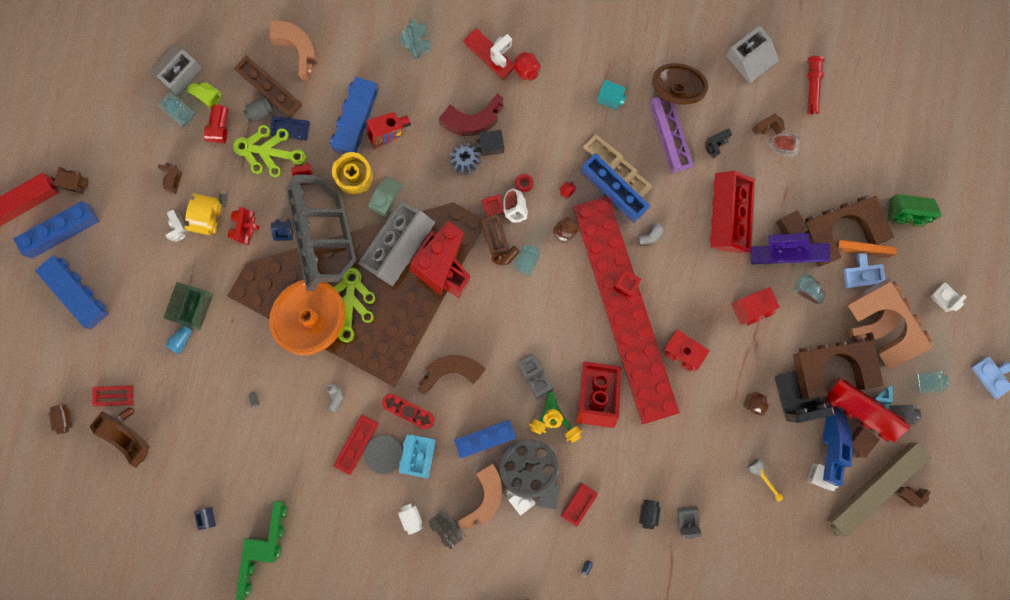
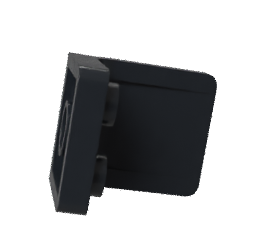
M796 371L775 376L786 421L801 423L835 415L834 407L827 406V403H822L820 397L802 400Z

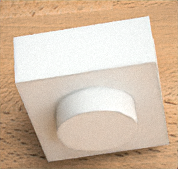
M508 34L504 37H499L491 48L492 61L496 65L500 64L502 68L506 66V59L502 55L512 47V38Z
M519 480L512 483L513 488H520L522 486ZM507 488L503 490V493L520 516L536 504L532 498L518 497Z

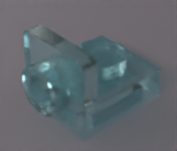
M530 244L528 246L523 245L513 268L531 276L541 254L538 252L539 249Z
M943 371L918 374L920 393L946 391V387L950 386L948 375H944Z

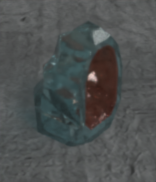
M804 273L796 283L794 290L815 304L823 303L825 292L820 287L819 282L815 280V277Z

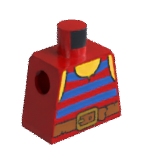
M391 112L367 120L366 134L373 149H376L402 136V129L411 126L407 115L398 118L395 112Z

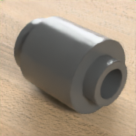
M259 98L246 105V110L243 112L248 121L252 120L255 123L269 116L273 109L267 98Z

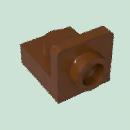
M774 113L757 123L752 128V131L757 135L760 132L765 134L773 129L776 135H779L785 130L781 117Z
M159 164L158 168L167 173L163 178V189L169 193L177 194L182 172L174 164Z
M909 486L900 487L894 492V494L909 505L917 508L927 504L929 501L928 496L931 493L928 489H920L916 492Z

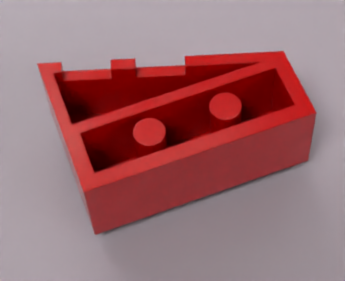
M448 221L410 264V271L440 295L461 246L464 232Z
M433 231L425 239L412 258L411 263L435 237L436 234ZM456 258L443 289L460 298L468 286L471 276Z

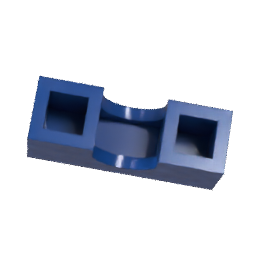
M510 420L455 439L454 442L461 459L516 439Z

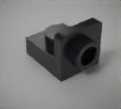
M729 128L709 137L705 142V149L709 155H712L713 159L720 154L718 147L729 142L728 139L732 136Z

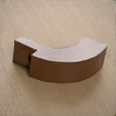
M449 355L441 357L425 368L431 375L423 377L419 382V390L426 395L438 379L448 373L460 374L472 384H475L486 369L475 360L466 356Z
M101 411L90 425L93 434L119 449L126 457L128 463L137 468L146 459L150 446L124 423Z

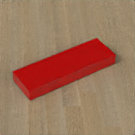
M477 28L463 40V43L502 80L514 70V63L504 54L502 55L506 59V66L504 68L492 61L491 48L494 44Z
M361 414L333 466L351 475L379 423Z

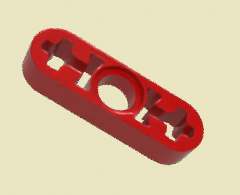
M388 394L383 398L382 405L385 410L422 429H429L434 425L435 418L430 412L394 394ZM394 397V402L399 405L401 401L404 402L400 407L399 413L396 412L397 407H388L387 399L391 400ZM406 406H411L414 409V414L411 417H406L403 414V409ZM418 410L421 411L419 415L422 417L429 415L430 424L423 426V421L418 418L416 422L413 421L417 416Z

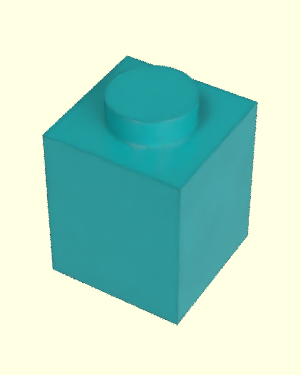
M605 79L596 102L617 110L618 106H623L627 95L624 92L626 88Z

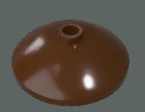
M680 63L665 64L656 69L652 77V86L656 93L664 100L674 104L689 105L697 103L706 96L708 91V82L705 76L689 65Z

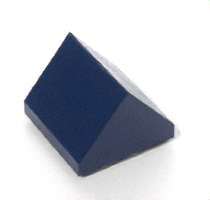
M212 507L194 511L198 530L216 526Z

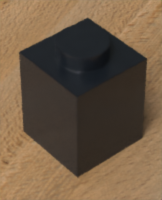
M502 130L479 133L480 139H476L477 150H481L482 156L504 153Z

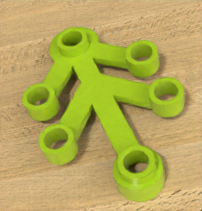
M262 125L258 128V132L248 139L240 137L233 144L235 153L239 156H245L251 165V171L255 174H261L264 168L262 164L256 161L251 152L258 153L269 168L270 175L274 178L280 177L282 170L276 166L270 156L290 159L294 164L303 165L307 160V156L302 150L296 149L293 152L272 148L289 138V133L285 129H279L273 138L261 146L253 145L261 138H266L271 134L270 128ZM266 128L267 133L263 135L261 131ZM281 132L286 133L284 138H280ZM244 143L245 148L241 150L240 144ZM296 154L301 155L299 160H295ZM256 165H259L260 170L256 172L254 168ZM274 169H278L277 175H273Z
M350 268L342 277V281L334 287L338 293L347 287L346 295L342 298L346 312L345 322L338 336L345 343L351 342L355 336L354 331L351 329L353 306L361 314L362 320L365 323H371L374 320L372 312L367 311L354 296L356 288L364 296L363 299L367 304H373L376 300L375 295L369 292L361 283V273L355 268ZM350 275H355L354 281L349 280ZM372 295L373 299L372 301H367L366 297ZM366 314H371L370 320H365ZM345 332H350L349 338H344Z

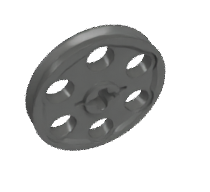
M529 439L513 444L504 453L500 462V476L505 487L512 494L521 498H536L547 493L554 486L559 475V463L554 451L547 444L538 440ZM520 448L528 450L524 456L517 455V451ZM540 449L547 451L546 456L543 458L536 456L537 451ZM512 462L515 464L514 470H505V466L508 463ZM530 465L532 467V471L528 472L526 466ZM547 466L554 468L553 473L550 475L543 473L544 468ZM519 479L522 481L520 488L512 487L514 480ZM533 482H541V488L533 490L531 488Z

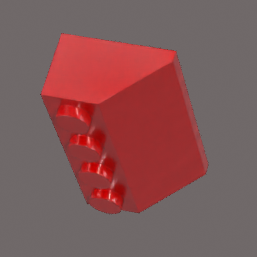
M737 171L715 173L710 248L728 252L751 253L755 179Z
M840 376L837 377L827 391L828 396H825L828 398L827 402L835 408L840 406L844 409V414L852 419L858 418L862 421L860 424L868 430L875 429L879 432L878 436L886 442L891 440L895 443L911 427L907 420Z

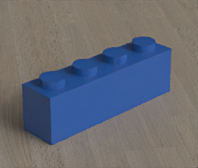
M356 76L354 82L350 83L348 99H345L342 105V116H339L336 122V133L332 134L330 139V145L334 152L341 154L348 152L357 153L367 120H369L379 91L377 83Z
M595 153L582 165L580 172L633 223L649 209L650 205L598 154Z
M81 201L13 239L21 254L33 259L100 221L92 206Z
M52 255L35 272L84 328H94L109 315L105 310L107 308L101 300H96L93 296V290L89 286L82 284L80 275L69 269L70 264L63 257L58 258Z

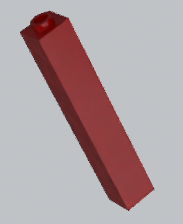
M42 172L0 196V226L57 195L59 191L54 185V177Z

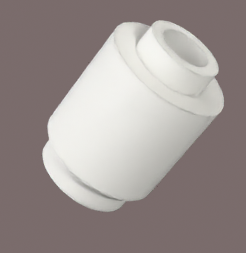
M410 503L400 508L401 512L398 515L408 535L423 529V522L416 505L412 506Z

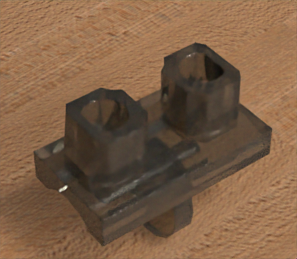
M444 508L428 521L430 523L429 527L438 533L443 545L449 549H452L466 537L456 525L458 523L457 519L453 521Z

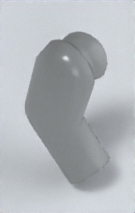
M330 383L327 385L326 391L329 392L332 400L327 409L336 413L343 400V394L337 384Z

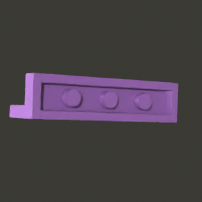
M659 96L652 98L650 107L671 174L693 168L694 165L674 103L660 99ZM669 103L670 112L668 115L665 114L662 104ZM667 120L675 123L676 128L674 132L670 131ZM673 137L681 141L682 145L679 150L675 147ZM678 155L684 156L688 164L681 166Z

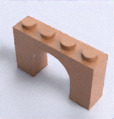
M889 278L846 302L858 322L884 309L897 311L904 317L905 326L901 335L877 349L888 370H891L933 347L930 344L932 338L927 330L922 331L919 327L922 324L917 314L912 315L909 311L912 308L906 297L902 299L899 295V292L902 290L897 282H891Z

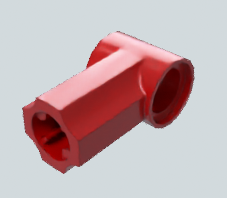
M217 104L211 105L209 123L204 129V140L206 142L226 143L228 135L226 124L229 111L227 107Z

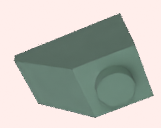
M385 177L376 188L368 205L370 211L388 218L403 184Z

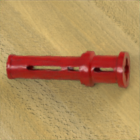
M810 56L807 60L809 62V72L807 73V78L809 79L807 113L814 114L815 112V114H819L821 79L824 77L822 68L825 57Z

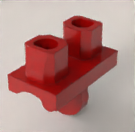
M239 207V210L232 211L231 220L236 222V228H230L227 237L238 243L249 245L250 236L253 237V231L260 229V226L255 224V212L244 207Z

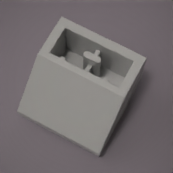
M758 26L732 46L726 55L749 84L779 61L772 39L761 26Z
M174 44L149 72L178 96L203 68L182 48Z

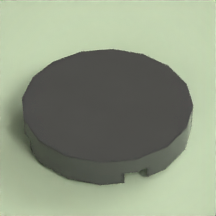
M390 435L374 437L365 448L364 457L366 463L371 470L377 473L387 474L393 472L399 467L403 447L396 438Z

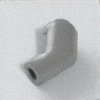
M653 224L652 230L648 235L638 236L639 245L656 243L663 234L661 224Z

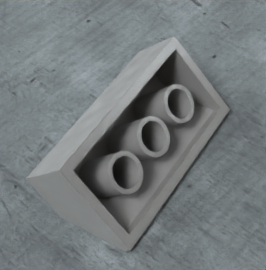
M400 201L358 264L393 286L405 267L410 263L417 249L420 248L427 234L431 231L435 221L421 210Z

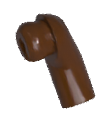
M512 246L508 252L493 254L492 261L497 265H508L520 253V250Z

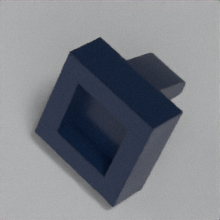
M279 219L271 222L270 229L274 241H293L294 234L290 219H287L286 222H280Z

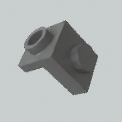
M889 405V409L907 420L909 425L918 424V420H921V410L917 409V405Z
M698 507L677 508L678 529L683 539L701 537Z

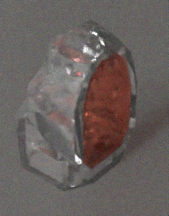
M786 133L777 134L768 139V145L776 154L795 158L799 151L800 137Z

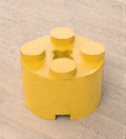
M348 152L343 154L333 164V178L343 192L350 195H358L368 191L373 181V171L368 161L362 155ZM353 171H355L356 174L351 177L349 174H353Z
M193 193L192 196L195 199H190L186 211L185 221H189V226H185L186 231L205 235L216 234L218 230L216 217L221 215L222 204H220L218 198Z

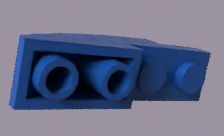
M834 407L835 415L826 417L822 442L828 445L823 480L834 486H842L845 467H852V435L845 414L842 410Z

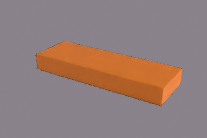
M846 240L835 242L838 251L891 257L896 255L897 248L892 246Z

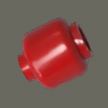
M523 52L514 59L513 67L521 80L529 79V81H532L539 76L538 72L541 69V65L534 54Z

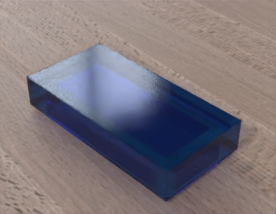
M272 116L270 136H275L279 129H285L289 133V138L307 141L310 121ZM285 132L280 133V137L286 136Z

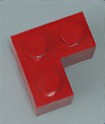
M771 287L755 292L731 304L740 325L743 323H747V325L763 320L762 315L765 318L776 314L774 310L780 308Z

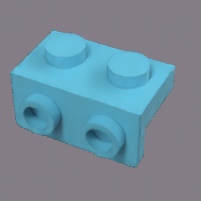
M407 434L403 443L402 458L399 462V473L429 478L436 439Z

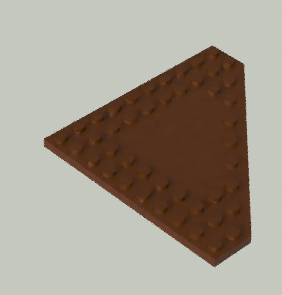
M453 202L422 211L435 221L431 229L435 234L448 221L464 232L463 240L456 256L457 261L463 265L483 229L480 222L482 217ZM384 222L350 232L356 261L350 268H355L361 273V283L369 292L375 295L376 300L373 304H367L363 299L364 296L356 288L354 296L367 311L372 312L374 320L371 323H365L362 320L361 314L353 306L351 329L355 333L354 339L351 342L345 343L337 337L325 350L396 387L448 291L443 289L442 294H438L410 271V263L405 267L393 286L358 264L386 223ZM340 235V236H336V237H333V238H330V239H344V238H343V235ZM313 247L314 254L318 259V272L321 275L340 274L349 263L346 247ZM298 248L246 263L227 297L269 319L272 306L280 293L288 286L304 280ZM355 275L349 276L350 281H354L356 278ZM342 279L339 282L326 283L330 284L334 288L337 284H339L342 281ZM347 287L339 293L342 298L346 295ZM372 295L366 297L367 301H372L373 299ZM366 314L365 320H370L371 314ZM345 332L344 338H349L350 332Z

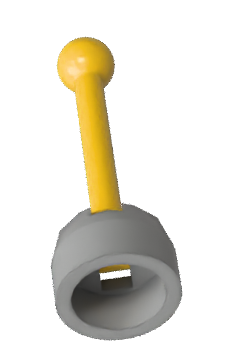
M758 458L752 461L747 466L749 471L754 475H760L775 494V499L782 501L783 495L776 491L764 474L765 465L762 460Z

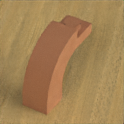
M270 20L269 39L272 44L295 48L299 52V77L302 81H310V75L313 74L312 63H317V55L309 37L301 28L292 23Z
M901 291V292H899V295H900L901 298L903 299V295H902V291ZM890 309L880 310L875 320L869 325L846 330L847 337H855V339L867 337L868 341L881 338L896 327L902 315Z
M493 463L476 473L484 488V499L477 509L458 519L457 522L460 528L466 527L468 529L477 524V519L484 525L496 513L501 502L502 483Z

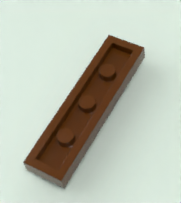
M247 55L235 66L234 70L287 117L291 118L302 106L299 100Z

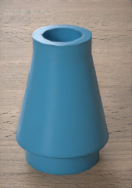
M182 325L177 332L166 340L167 344L165 346L176 354H179L180 351L183 352L193 331Z

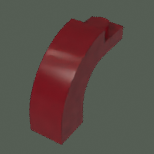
M497 93L483 111L474 115L461 113L452 105H449L439 117V124L457 135H479V133L490 130L498 122V117L495 113L499 114L503 109V97Z

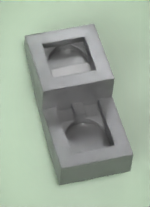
M534 354L517 363L537 399L554 390Z

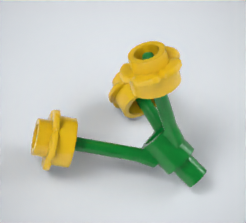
M548 392L543 413L539 421L533 419L529 423V426H531L530 431L541 435L542 432L546 433V427L557 428L563 422L568 429V432L564 434L567 438L566 441L570 440L574 443L582 437L580 434L582 430L578 426L572 429L560 411L554 393Z

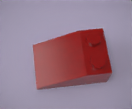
M583 361L576 423L615 428L619 419L620 366Z

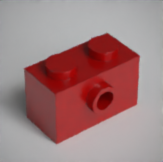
M678 329L673 332L662 351L666 352L665 356L672 361L678 360L682 363L681 367L689 372L692 370L697 371L710 350Z

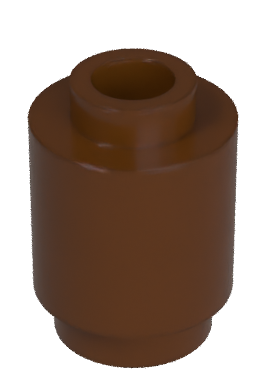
M62 404L50 407L49 419L51 430L56 431L57 434L69 432V428L73 426L70 410L67 409V405Z

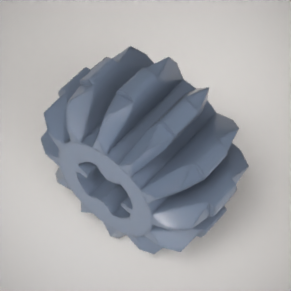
M467 142L466 147L459 143L460 148L458 149L454 146L453 151L455 153L449 154V157L452 158L449 161L450 165H455L454 171L460 169V174L462 175L464 170L471 174V168L476 171L478 169L476 164H481L479 159L481 154L476 152V146L470 148L469 142ZM468 156V159H466V161L463 162L462 158Z

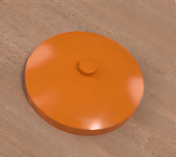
M304 280L288 286L277 297L270 312L269 326L274 340L283 349L296 355H312L326 349L336 340L343 328L346 314L344 301L338 291L326 282H320L314 291H306Z

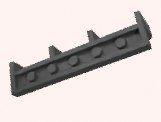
M294 175L286 188L306 291H314L320 282H339L356 261L342 193L319 175ZM300 183H313L320 186L335 198L337 209L307 208L303 201V188L300 187ZM307 216L339 217L344 239H313L310 235V222L307 220ZM313 247H346L349 263L340 274L321 275L318 272V259L314 254Z

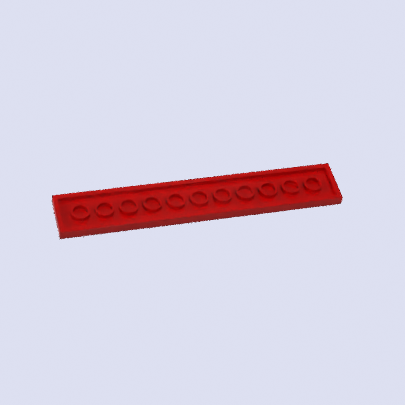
M605 196L573 206L575 218L642 425L679 414L680 412L639 286H637L632 296L615 287L624 270L634 274L611 200Z

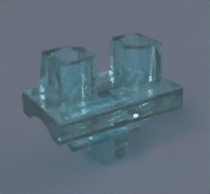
M415 19L409 20V25L405 28V31L401 32L402 37L398 39L400 45L405 46L406 50L411 49L413 58L418 59L421 54L430 51L431 44L429 40L421 41L420 36L426 35L425 24H416Z
M170 91L157 104L182 128L188 125L196 115Z

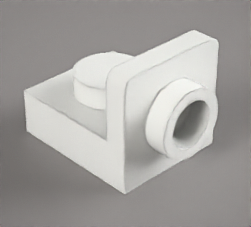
M173 209L167 212L169 217L167 221L173 231L166 234V237L171 241L177 242L184 239L185 235L190 232L186 231V224L180 213Z
M946 282L942 283L930 295L945 312L959 310L964 305L963 301L966 299L964 294H957Z

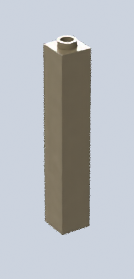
M909 443L827 520L831 525L829 527L836 536L840 535L847 538L931 459L928 453L918 443Z

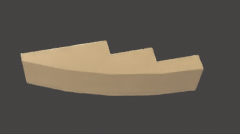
M595 134L583 146V149L591 157L595 153L598 154L642 198L652 189V185L623 159V155Z

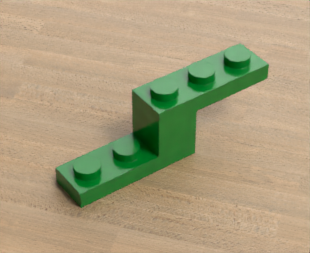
M277 500L273 503L268 539L255 537L244 539L235 600H245L252 593L253 584L250 583L251 575H254L256 567L253 561L274 563L277 561V558H280L282 546H279L280 538H283L285 531L282 523L283 518L287 516L288 507L285 506L286 501Z

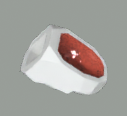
M514 188L507 191L503 199L506 218L511 222L526 220L528 210L522 192Z

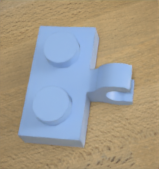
M867 253L854 255L858 267L843 269L846 288L875 285L885 280L883 264L868 266Z
M986 356L971 367L994 399H998L1010 390V383L1004 376V374L1010 372V362L1006 361L997 367L990 356Z

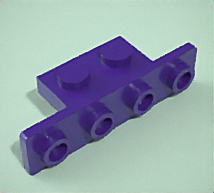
M809 233L769 235V246L751 247V264L830 261V243L810 244Z

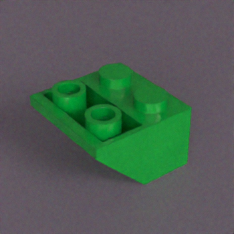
M896 194L890 198L888 220H893L896 224H906L907 222L913 223V226L924 227L926 224L933 223L934 220L941 218V212L935 199Z

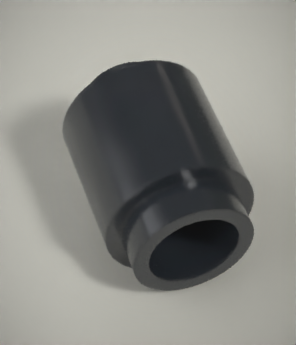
M644 499L643 504H641L639 523L643 524L642 528L654 529V526L659 525L661 507H659L658 501Z

